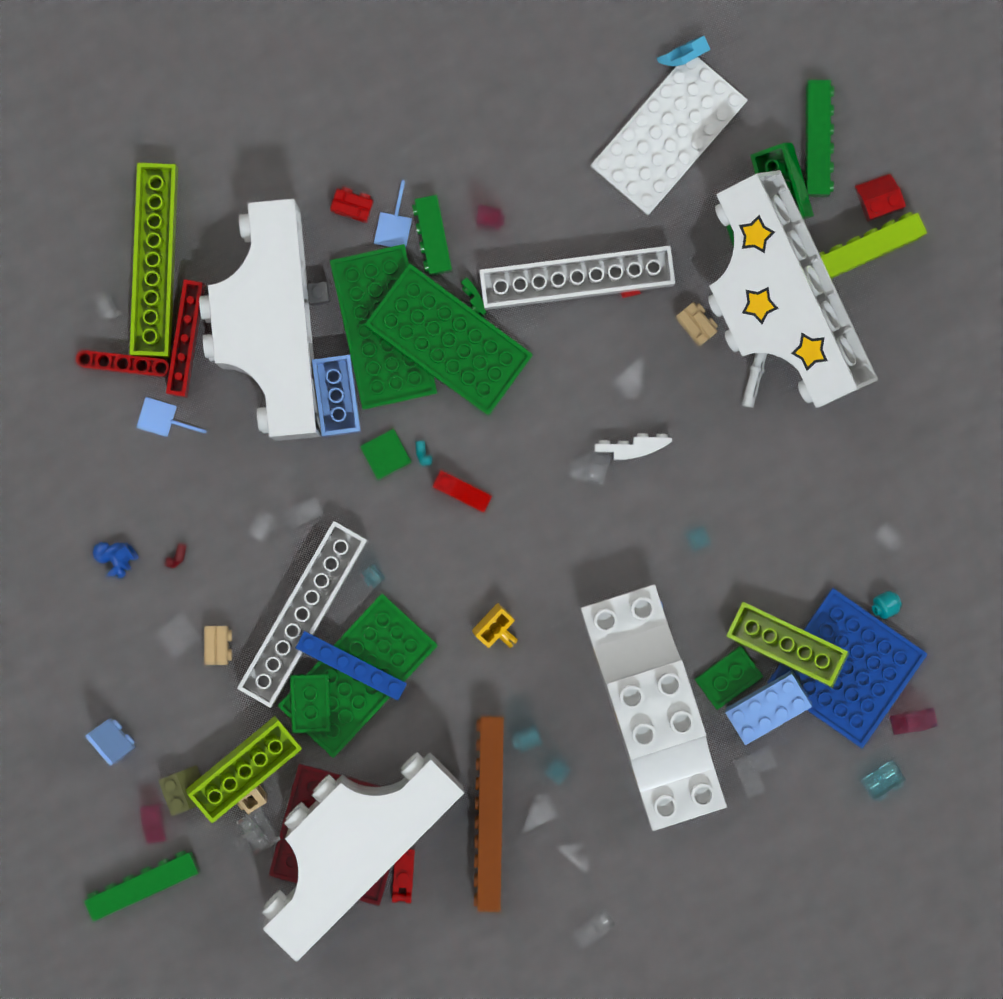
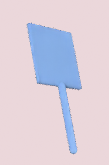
M405 180L401 181L395 214L380 212L374 244L387 247L405 244V248L407 246L412 218L398 216Z
M145 397L136 428L168 437L171 424L207 433L204 429L173 420L177 406Z

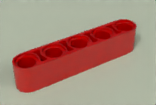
M82 350L76 355V363L85 369L154 377H166L169 375L170 364L166 360L88 350ZM88 354L90 361L88 364L83 365L81 358L83 355ZM103 357H108L109 364L102 367L100 360ZM122 359H127L128 366L125 369L119 367V362ZM141 361H146L147 368L144 371L138 369V364ZM161 363L166 365L164 373H158L157 366Z

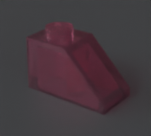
M478 205L477 229L500 231V226H504L505 215L501 214L502 209Z
M162 803L141 806L142 828L147 844L167 841Z

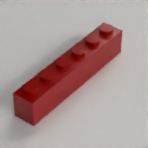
M183 281L166 394L188 398L201 316L199 297L204 296L205 290L203 282Z

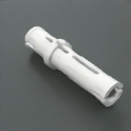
M755 353L753 364L749 369L751 371L742 402L743 406L754 408L760 379L765 371L764 365L768 353Z

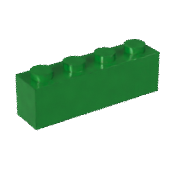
M432 195L417 198L412 208L414 216L418 215L419 223H416L418 235L422 234L423 241L419 243L421 253L426 254L427 260L423 261L425 272L429 271L430 276L452 272L438 196Z

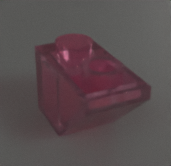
M934 707L890 716L894 735L924 731L938 726Z

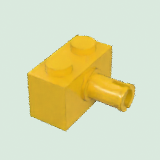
M499 603L472 629L475 637L488 648L498 638L509 648L514 646L512 642L516 644L518 641L507 630L515 619Z

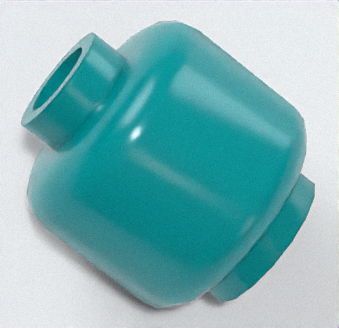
M886 591L873 599L872 611L882 619L892 617L899 613L902 605L901 599L896 593Z

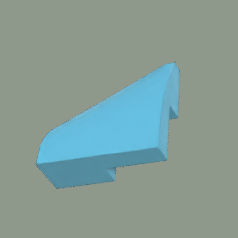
M701 36L673 49L668 54L657 57V61L668 66H681L711 49L705 36Z

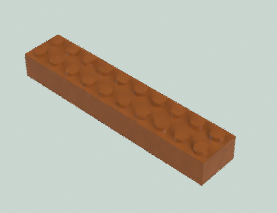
M481 715L480 719H477L476 732H480V738H476V751H480V758H476V770L480 771V777H476L475 790H479V796L475 797V809H479V815H475V829H479V835H475V848H478V854L474 856V868H478V873H474V887H478V893H474V907H477V912H501L504 715Z

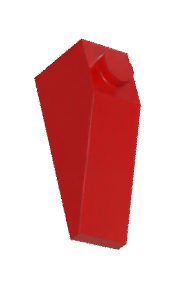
M440 470L432 488L483 513L492 498V495Z

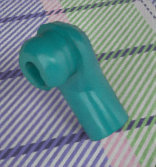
M425 441L415 442L416 456L420 465L424 467L431 465L432 456H426Z

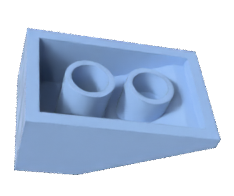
M112 718L106 720L85 736L110 766L118 763L135 748L134 739L129 734L125 735L121 730L123 728L116 719L112 720Z

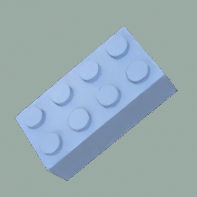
M351 355L313 359L312 365L322 437L361 432Z
M793 670L730 705L726 708L725 713L744 744L747 745L811 708L812 701Z

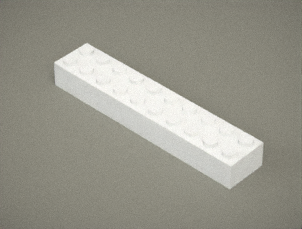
M670 246L479 270L485 310L675 285Z
M333 521L237 689L266 706L273 707L304 653L295 648L303 631L312 635L315 634L368 542L367 539Z

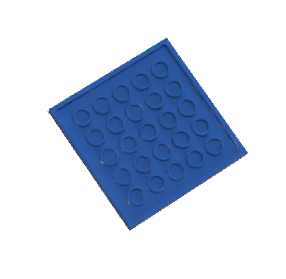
M832 588L803 630L849 652L833 688L781 663L767 683L793 670L812 701V707L807 711L863 749L928 654Z

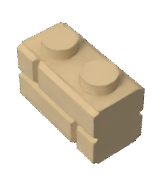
M693 302L675 318L698 347H700L718 332L716 330L718 325L712 318L707 319L704 315L706 311L699 303L696 305Z
M204 626V665H228L229 661H232V649H229V641H232V630H229V626Z

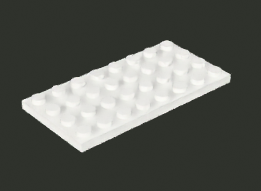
M697 57L684 65L674 68L590 167L648 216L748 100Z

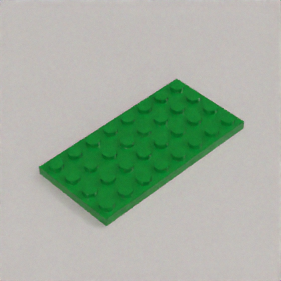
M405 244L330 260L362 410L438 394L434 377L364 326L409 265Z
M412 264L407 266L364 325L486 416L491 414L533 356L531 352Z
M381 593L333 646L405 682L434 651L438 644ZM318 661L307 674H329L331 732H311L307 734L334 758L383 706L390 696ZM290 692L278 704V707L292 719Z

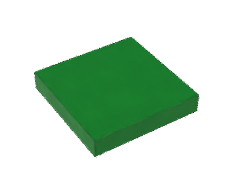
M394 429L360 446L377 480L412 463Z

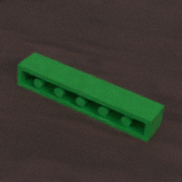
M808 80L806 82L805 186L809 197H829L830 192L834 190V181H830L831 173L834 172V162L831 161V154H834V142H831V135H834V123H831V116H834V104H831V97H834V85H831V80Z
M186 850L174 854L176 858L170 861L168 858L157 862L158 866L152 869L148 866L139 870L141 874L135 877L133 874L122 878V883L116 885L113 882L106 885V890L100 893L98 890L87 894L88 898L84 900V904L92 921L99 920L199 874L201 871L192 851L187 853Z

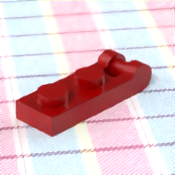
M408 849L394 865L392 903L406 901L405 903L411 904L415 849ZM399 888H406V894L399 893Z

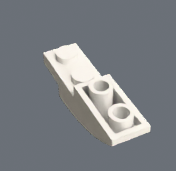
M638 433L637 437H633V445H630L629 441H618V444H610L609 440H599V444H594V452L613 453V460L635 459L662 449L672 442V438H668V434H656V437H648L649 434Z

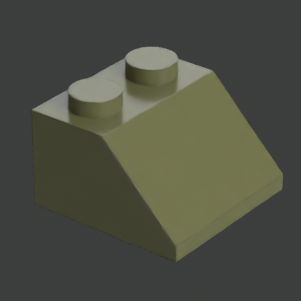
M197 765L158 780L171 816L197 807L185 791L186 788L201 777Z

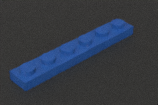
M303 631L295 647L397 701L407 685L406 682L306 631Z

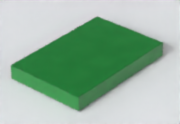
M740 645L694 680L714 708L718 710L761 679L763 675Z
M329 674L290 675L292 733L331 732Z

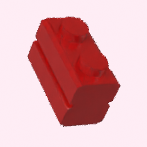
M342 187V189L337 188L330 211L367 224L374 200L365 193L357 195L353 194L352 189Z

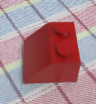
M891 173L854 186L867 222L901 211L906 207L901 190Z

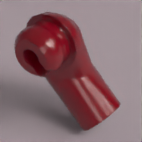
M178 543L175 556L165 559V567L175 569L184 561L187 545Z

